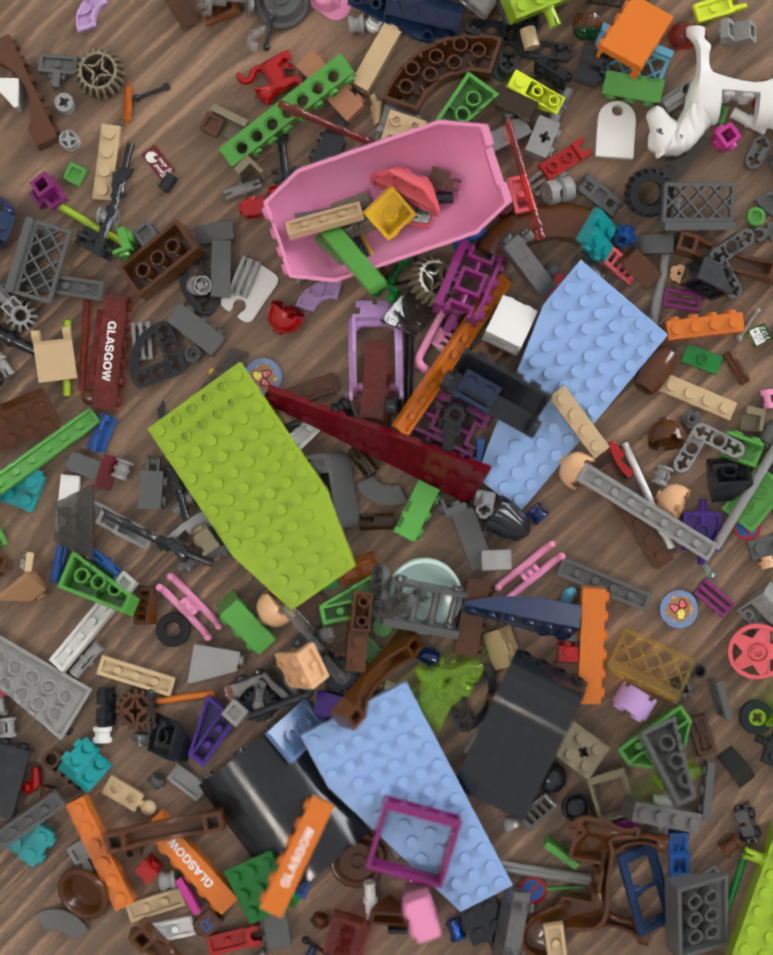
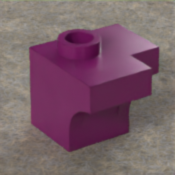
M45 171L29 182L33 188L29 194L41 210L48 205L52 211H55L68 201L56 179Z

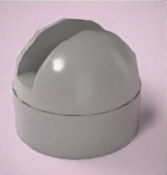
M512 816L506 817L503 821V828L506 833L520 825L517 819Z

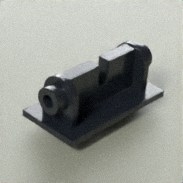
M540 57L539 60L535 59L533 73L551 83L555 88L565 91L566 82L569 83L573 78L571 72L562 67L555 71L554 69L557 67V64L546 57Z
M84 226L83 230H78L76 234L78 239L75 243L93 252L99 234ZM106 238L103 249L95 254L109 261L113 255L112 250H115L118 244Z
M98 687V691H96L97 704L103 706L102 708H96V722L98 726H114L117 717L115 712L116 687Z
M746 801L744 807H742V804L734 805L735 809L733 811L737 824L745 822V825L739 826L742 840L745 841V844H750L754 839L755 844H757L761 837V829L754 820L756 818L754 807H750L749 801Z

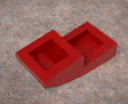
M609 441L607 444L610 447L607 450L613 464L625 479H629L634 473L620 460L625 453L613 441Z

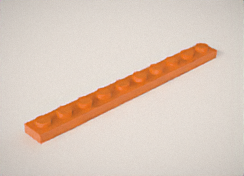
M498 273L496 279H499L495 290L491 289L490 295H492L489 306H484L483 311L486 313L482 323L478 322L475 328L472 326L473 323L469 322L468 324L465 322L467 315L465 316L392 423V426L398 432L404 433L407 436L410 435L440 391L439 384L447 370L452 371L464 348H469L499 304L502 296L505 295L512 283L503 273L502 275ZM480 296L478 303L475 302L473 305V307H475L473 315L475 316L479 309L483 296Z

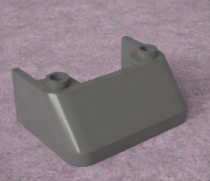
M344 452L306 456L308 461H311V465L316 472L329 473L333 506L336 509L342 528L355 527L359 522V511L349 455Z

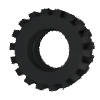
M645 168L636 171L632 177H629L628 183L625 184L624 196L628 208L641 217L653 218L654 216H660L662 182H672L671 179L667 177V174L657 169ZM648 181L656 183L660 189V195L653 204H644L638 198L640 186ZM668 186V196L671 199L675 195L673 194L674 186Z

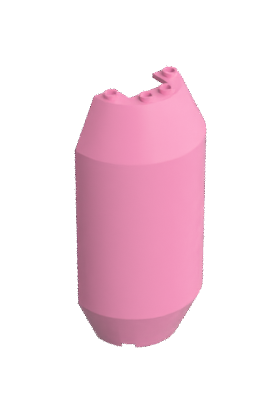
M437 120L297 169L263 202L265 207L262 208L265 219L269 218L273 228H270L273 240L277 239L279 244L276 250L279 258L283 257L284 263L281 264L284 275H288L290 278L338 282L353 277L354 275L345 264L341 266L315 241V237L319 233L289 240L285 222L295 219L294 213L331 208V203L363 192H367L370 201H375L384 190L371 184L370 175L396 166L409 168L413 171V174L419 177L422 175L427 178L430 175L432 166H436L451 172L449 178H458L462 183H453V187L459 189L458 192L453 191V204H439L440 216L439 218L434 216L429 229L411 226V223H409L400 230L395 238L389 241L377 229L363 233L374 255L367 257V259L375 269L477 234L513 201L507 182L503 180L492 147L494 142L488 124ZM448 186L445 187L444 191L434 188L436 193L452 191ZM408 203V205L415 211L416 207Z

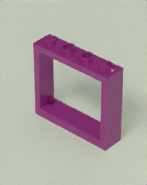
M385 795L365 860L366 868L374 870V873H386L392 878H404L410 883L419 882L429 888L432 886L442 888L462 824L461 815ZM388 810L451 827L437 874L374 857Z

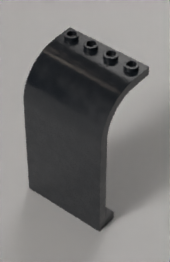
M517 649L457 775V779L464 792L523 821L569 731L582 702L588 682L580 676H573L567 673L561 667L550 665L545 659H538L532 656L526 650Z

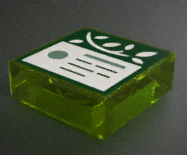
M765 322L746 331L754 348L773 339Z

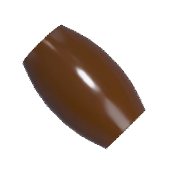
M659 346L637 371L634 381L635 387L647 395H652L661 389L673 373L677 355L669 348Z

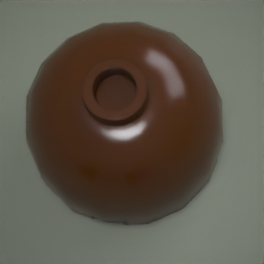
M669 417L660 418L659 421L650 426L647 434L648 447L655 451H658V447H665L664 451L675 450L683 447L684 442L687 443L683 426Z

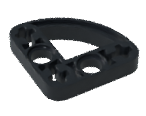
M206 253L201 259L200 265H198L199 260L192 265L211 276V269H205L204 263L206 260H211L212 256ZM187 268L178 276L183 295L196 311L205 316L212 315L222 298H212L216 302L214 303L211 300L209 304L211 309L203 311L202 304L208 303L209 298L206 297L207 295L211 297V290L207 294L202 295L198 302L186 288L188 280ZM231 268V282H232L233 277H234V271H233V269Z
M160 321L150 326L138 337L132 348L129 361L130 376L133 384L138 388H144L180 375L186 367L172 327L165 321ZM161 325L165 328L168 327L169 330L166 331L167 337L172 336L173 339L161 342V339H164L163 333H158ZM155 334L165 361L137 370L139 353L145 342ZM167 343L175 345L176 350L173 353L165 351L164 347ZM179 354L180 357H176L177 363H182L180 371L171 368L174 365L173 359L169 361L167 357ZM157 367H161L164 370V376L161 378H156L153 375V370ZM150 370V375L154 380L150 382L149 378L144 380V384L135 381L138 378V374H141V376L148 375L146 372Z
M487 663L477 664L446 678L440 684L444 700L457 728L461 732H468L483 722L488 712V701L486 697L483 707L472 718L460 692L485 681L488 684L487 693L496 692L495 676L492 668ZM481 667L489 669V671L486 672V677H484L483 675L477 676L479 680L475 681V677L471 673V671L475 670V674H477L481 671ZM465 674L470 675L472 678L469 685L461 683V677ZM445 684H453L452 692L454 695L458 693L459 696H454L447 700V697L451 696L447 690H443L446 687ZM454 700L461 701L462 707L460 710L456 711L451 708V703ZM464 710H466V714H463L465 720H470L467 723V728L459 725L462 722L460 716L455 717V715L461 714Z

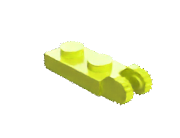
M706 0L693 4L692 10L698 25L747 9V3L733 6L732 2L738 0Z

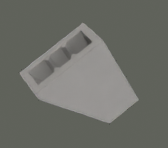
M195 643L187 683H194L236 672L239 667L243 666L244 656L241 655L242 650Z

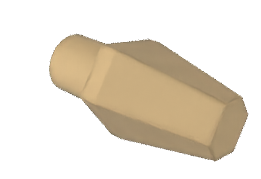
M372 94L369 96L372 103L370 109L374 126H377L381 121L383 101H379L376 94Z

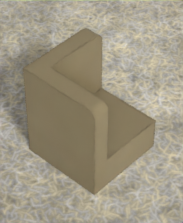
M752 406L743 407L739 430L753 433L762 432L766 409Z

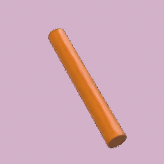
M207 690L171 695L170 697H157V705L205 699L208 694L215 697V691Z

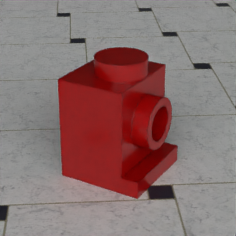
M260 194L258 199L255 196L247 197L238 204L239 213L244 216L245 220L264 218L262 208L265 207L263 203L265 201L264 194Z
M557 640L556 660L559 662H578L579 647L576 645V641Z
M151 852L135 868L134 872L148 885L165 865Z

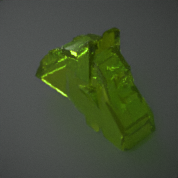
M442 657L440 663L429 668L421 665L416 666L415 673L421 681L419 691L420 708L428 723L431 724L437 733H439L451 706L461 700L462 696H471L475 685L472 682H478L484 670V664L481 659L468 657L456 662L452 658L451 664H445V657Z

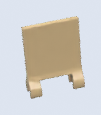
M70 326L62 327L64 339L41 341L40 330L31 331L39 383L78 378Z

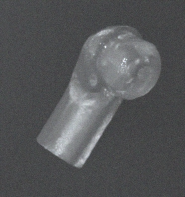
M264 24L251 30L248 35L246 47L251 52L256 51L259 47V44L256 43L257 39L267 33V28Z

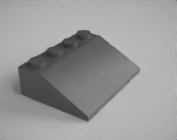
M727 873L679 874L665 878L666 949L673 955H697L729 944Z

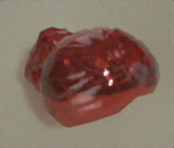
M680 21L671 27L668 40L675 50H691L694 48L692 42L686 37V28L693 26L691 23ZM705 31V36H704V38H705L706 40H708V38H707V33H706V31Z

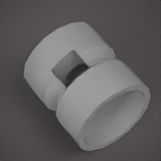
M565 176L556 180L543 181L541 184L543 202L551 206L560 202L574 200L576 197V186L570 176Z

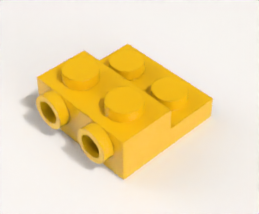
M391 185L362 212L388 241L395 238L405 225L412 222L413 217L416 215L414 210Z

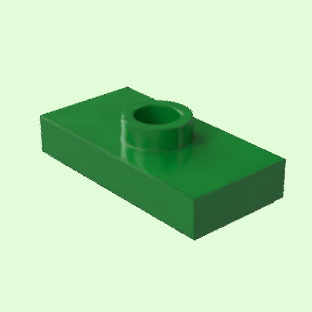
M686 344L680 362L717 375L723 356Z

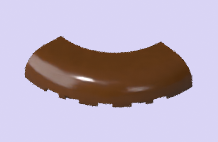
M465 33L460 36L441 38L436 40L435 43L422 47L403 63L391 78L383 94V102L388 106L419 115L424 103L436 90L450 82L464 79L468 71L478 79L489 81L503 38L488 34L467 35Z
M563 202L551 206L546 203L534 204L535 211L521 214L512 212L497 221L479 239L475 249L489 258H492L493 253L497 254V257L503 255V263L507 267L510 262L496 244L500 241L503 234L509 231L519 234L524 228L531 230L535 235L533 239L525 243L527 246L550 240H561L580 247L581 245L575 239L591 214L592 209Z

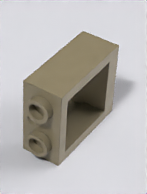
M621 764L594 772L589 780H585L596 817L614 823L615 819L621 817L622 819L627 818L620 815L621 808L601 813L593 785L620 777L625 796L633 797L624 767Z

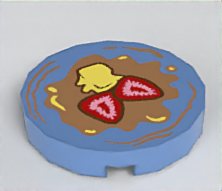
M255 359L247 366L246 370L263 395H265L269 385L278 388L281 386V370L271 359Z
M673 590L662 597L659 614L667 625L674 628H684L695 621L698 614V605L690 593L683 590Z

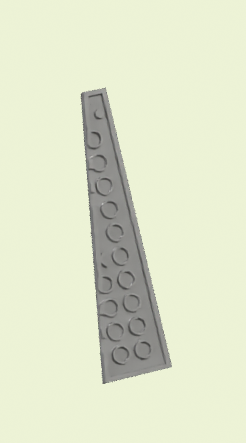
M0 635V689L22 706L30 715L35 717L56 737L63 740L93 689Z

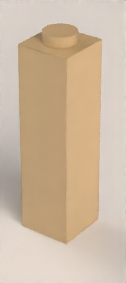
M383 24L356 72L357 76L354 78L355 81L351 86L367 97L401 39V31H399L397 26Z

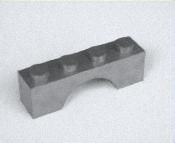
M624 796L620 815L634 822L696 834L699 832L703 816L690 808L678 807L674 809V807L663 806L630 796Z

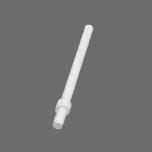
M629 443L621 444L645 499L657 506ZM658 531L667 549L674 548L675 545L672 539Z

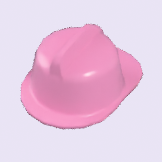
M310 0V5L331 20L344 19L351 9V6L347 4L348 0Z

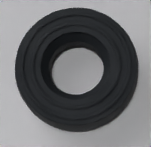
M167 613L156 624L158 640L168 647H178L184 644L191 633L189 621L180 613ZM171 622H175L180 626L181 631L177 637H170L166 633V627Z

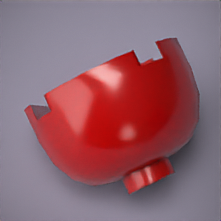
M272 300L267 311V321L273 327V332L279 335L297 332L306 319L304 317L305 314L290 304L289 307L283 305V301Z

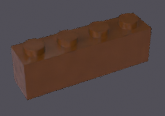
M467 577L464 590H466L468 598H463L461 607L465 601L491 597L493 592V586L490 585L491 581ZM460 610L457 627L459 637L455 639L454 654L477 658V654H481L483 643L480 642V637L485 634L486 624L483 623L484 617L469 615Z

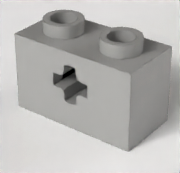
M539 115L523 155L540 162L550 158L554 151V148L551 147L554 140L558 141L562 131L559 130L561 123ZM543 137H546L545 143L541 142Z

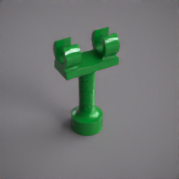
M408 257L397 261L391 276L386 282L387 286L372 295L378 298L383 289L390 291L386 300L388 303L395 305L401 292L398 288L393 287L403 267L409 266L412 259Z

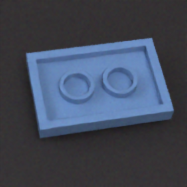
M307 700L299 702L265 733L289 764L293 763L307 750L301 738V733L325 722L319 718V715L313 713L314 708Z

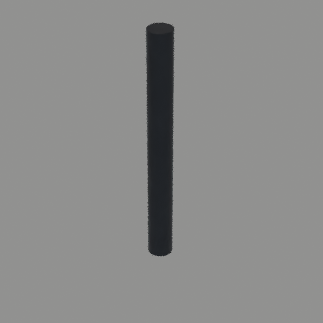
M406 334L405 404L412 396L413 334Z

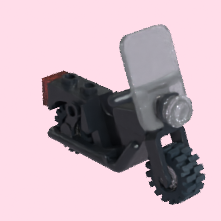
M284 604L281 607L282 613L300 631V634L293 640L292 645L298 647L303 641L305 645L313 642L329 674V677L324 680L327 682L326 685L330 686L332 691L337 690V693H341V691L346 693L358 680L360 672L344 671L345 657L343 655L337 657L328 648H325L328 642L330 644L333 643V638H335L333 628L328 627L326 624L323 625V628L318 627L315 630L296 608L291 610ZM264 667L254 670L252 675L246 676V674L235 677V681L224 686L223 695L229 703L233 699L239 702L243 700L242 704L250 711L246 715L248 720L253 721L255 719L256 722H266L267 719L270 720L277 710L309 699L314 694L316 687L314 689L291 688L286 683L284 675L279 676L273 668L264 670ZM254 685L244 696L245 689Z

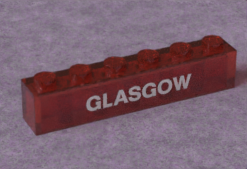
M104 293L92 407L95 409L118 411L119 407L122 406L123 397L120 395V391L125 383V377L122 376V373L127 365V358L124 355L125 350H128L129 339L126 337L127 331H130L131 320L128 319L129 312L133 310V301H131L128 295Z

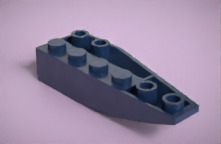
M348 0L347 3L349 6L383 23L397 26L399 31L418 41L430 44L435 43L436 40L441 38L458 36L465 7L464 4L448 0Z
M500 596L465 601L461 611L469 615L481 616L536 632L540 636L551 635L556 636L559 640H567L580 627L582 606L545 598Z

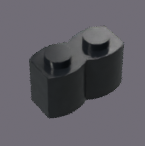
M585 42L573 82L595 88L596 84L600 85L603 73H600L602 65L606 66L609 55L603 52L600 58L596 57L598 52L596 45Z

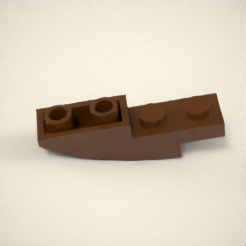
M353 591L345 638L344 671L365 672L373 593Z

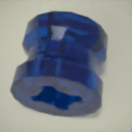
M537 502L525 514L533 520V524L536 526L549 512L541 507L540 502Z

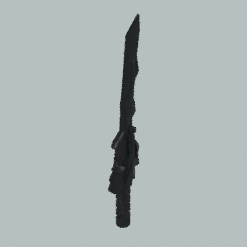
M128 142L126 145L121 168L118 167L116 173L112 171V193L110 194L112 201L106 207L107 216L104 224L99 227L98 240L92 254L103 249L119 200L127 196L124 184L131 178L134 168L129 169L134 149L133 143Z
M164 401L157 410L159 420L166 415ZM168 461L164 470L168 472V476L172 478L173 482L170 487V496L173 497L176 494L183 520L190 519V514L188 513L183 492H186L185 485Z
M102 508L108 520L156 543L160 551L165 550L168 552L171 550L175 552V556L185 563L187 558L213 567L215 560L193 551L191 552L188 550L190 547L184 545L185 540L174 539V537L167 538L163 537V535L157 536L152 534L150 529L140 528L132 524L130 519L119 517Z

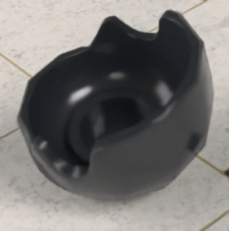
M552 763L540 788L550 793L561 791L567 783L565 769L556 763Z
M580 792L569 793L563 798L561 803V811L569 821L576 816L589 815L591 809L588 798Z

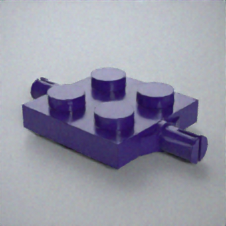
M698 499V510L682 512V522L714 541L722 528V513L706 511L707 499ZM681 545V550H689ZM697 555V564H705V559Z

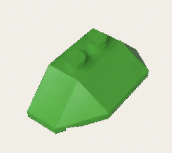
M681 704L659 713L632 732L621 743L617 750L628 766L654 769L637 736L640 732L676 716L683 749L686 747L692 719Z

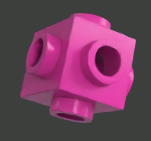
M729 122L725 126L721 124L713 131L714 135L710 140L712 141L713 148L722 154L726 150L728 153L734 150L742 136L732 122Z

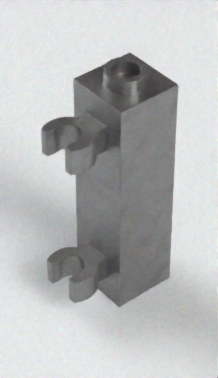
M508 111L503 112L502 116L507 124L490 132L494 142L492 147L495 156L530 138L532 131L525 119L521 117L515 119L512 113Z
M524 228L519 234L511 231L503 234L496 245L531 291L540 297H544L556 285L551 276L556 274L560 268L551 261L543 267L525 244L535 236L531 230Z
M509 887L503 891L492 955H525V951L521 950L527 912L533 913L534 904L529 903L531 893L515 887Z

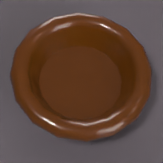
M367 833L353 847L350 846L343 852L340 858L330 865L335 878L347 887L364 888V880L374 879L378 881L383 874L382 872L374 873V870L367 869L365 866V860L373 837L371 833ZM378 841L374 857L387 860L385 849L381 842Z
M77 867L68 869L60 876L58 895L62 904L70 913L85 920L98 919L105 914L109 905V896L104 883L97 875L89 870Z

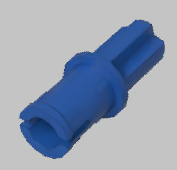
M57 545L54 561L51 562L53 564L49 579L51 582L59 583L64 567L67 565L65 564L68 553L67 545Z
M92 548L89 551L88 556L100 566L99 569L107 572L114 580L123 571L111 561L110 557L107 558L96 548Z

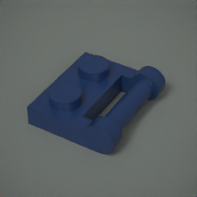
M468 367L452 397L481 411V414L486 416L503 385ZM463 388L487 400L486 404L462 392Z

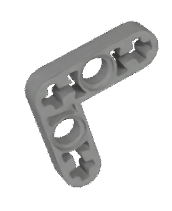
M699 423L691 431L687 438V443H684L673 464L676 472L683 475L689 473L705 445L735 460L744 456L745 447L743 443L707 424ZM705 428V433L711 435L710 441L708 442V437L703 434L699 437L697 430ZM718 436L723 437L725 440L721 446H716L713 443L714 439ZM728 441H731L729 444L733 448L740 446L741 452L733 454V450L727 447ZM690 444H695L698 450L696 453L690 454L687 452V447ZM685 454L687 457H689L686 461L687 468L683 467L680 470L678 463L684 462L685 456L682 455Z

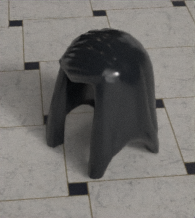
M502 495L499 496L498 500L501 501L499 508L492 515L484 518L486 523H484L483 527L509 540H523L529 535L531 530L529 518L510 499Z

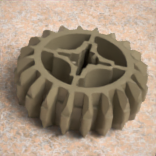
M100 46L97 51L91 47V53L84 50L85 57H78L81 62H75L77 69L73 70L77 74L74 80L78 82V88L82 89L84 94L89 93L90 98L96 95L99 100L102 95H104L105 99H108V93L115 96L113 90L120 91L121 88L118 84H124L122 78L126 77L125 72H123L125 66L121 64V58L117 57L115 52L110 53L108 48L103 52ZM108 62L114 67L113 75L107 71ZM86 72H89L92 76L91 85L86 82ZM97 72H103L101 75L99 74V76L96 75Z
M432 255L422 257L419 261H416L409 271L411 274L408 276V279L411 280L408 286L413 287L411 293H416L417 295L415 299L420 298L421 304L427 302L428 307L433 306L438 294L432 292L440 290L451 263L445 264V258L439 260V256L432 257ZM425 268H429V269H432V270H434V271L431 272V271H426V270H424V269H425ZM451 285L444 304L448 302L449 297L453 298V295H455L452 293L454 285Z

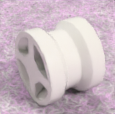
M93 726V731L95 732L93 743L112 742V737L110 736L112 726Z

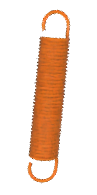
M130 80L128 81V86L124 87L123 121L126 122V128H128L127 122H132L133 88L130 87Z

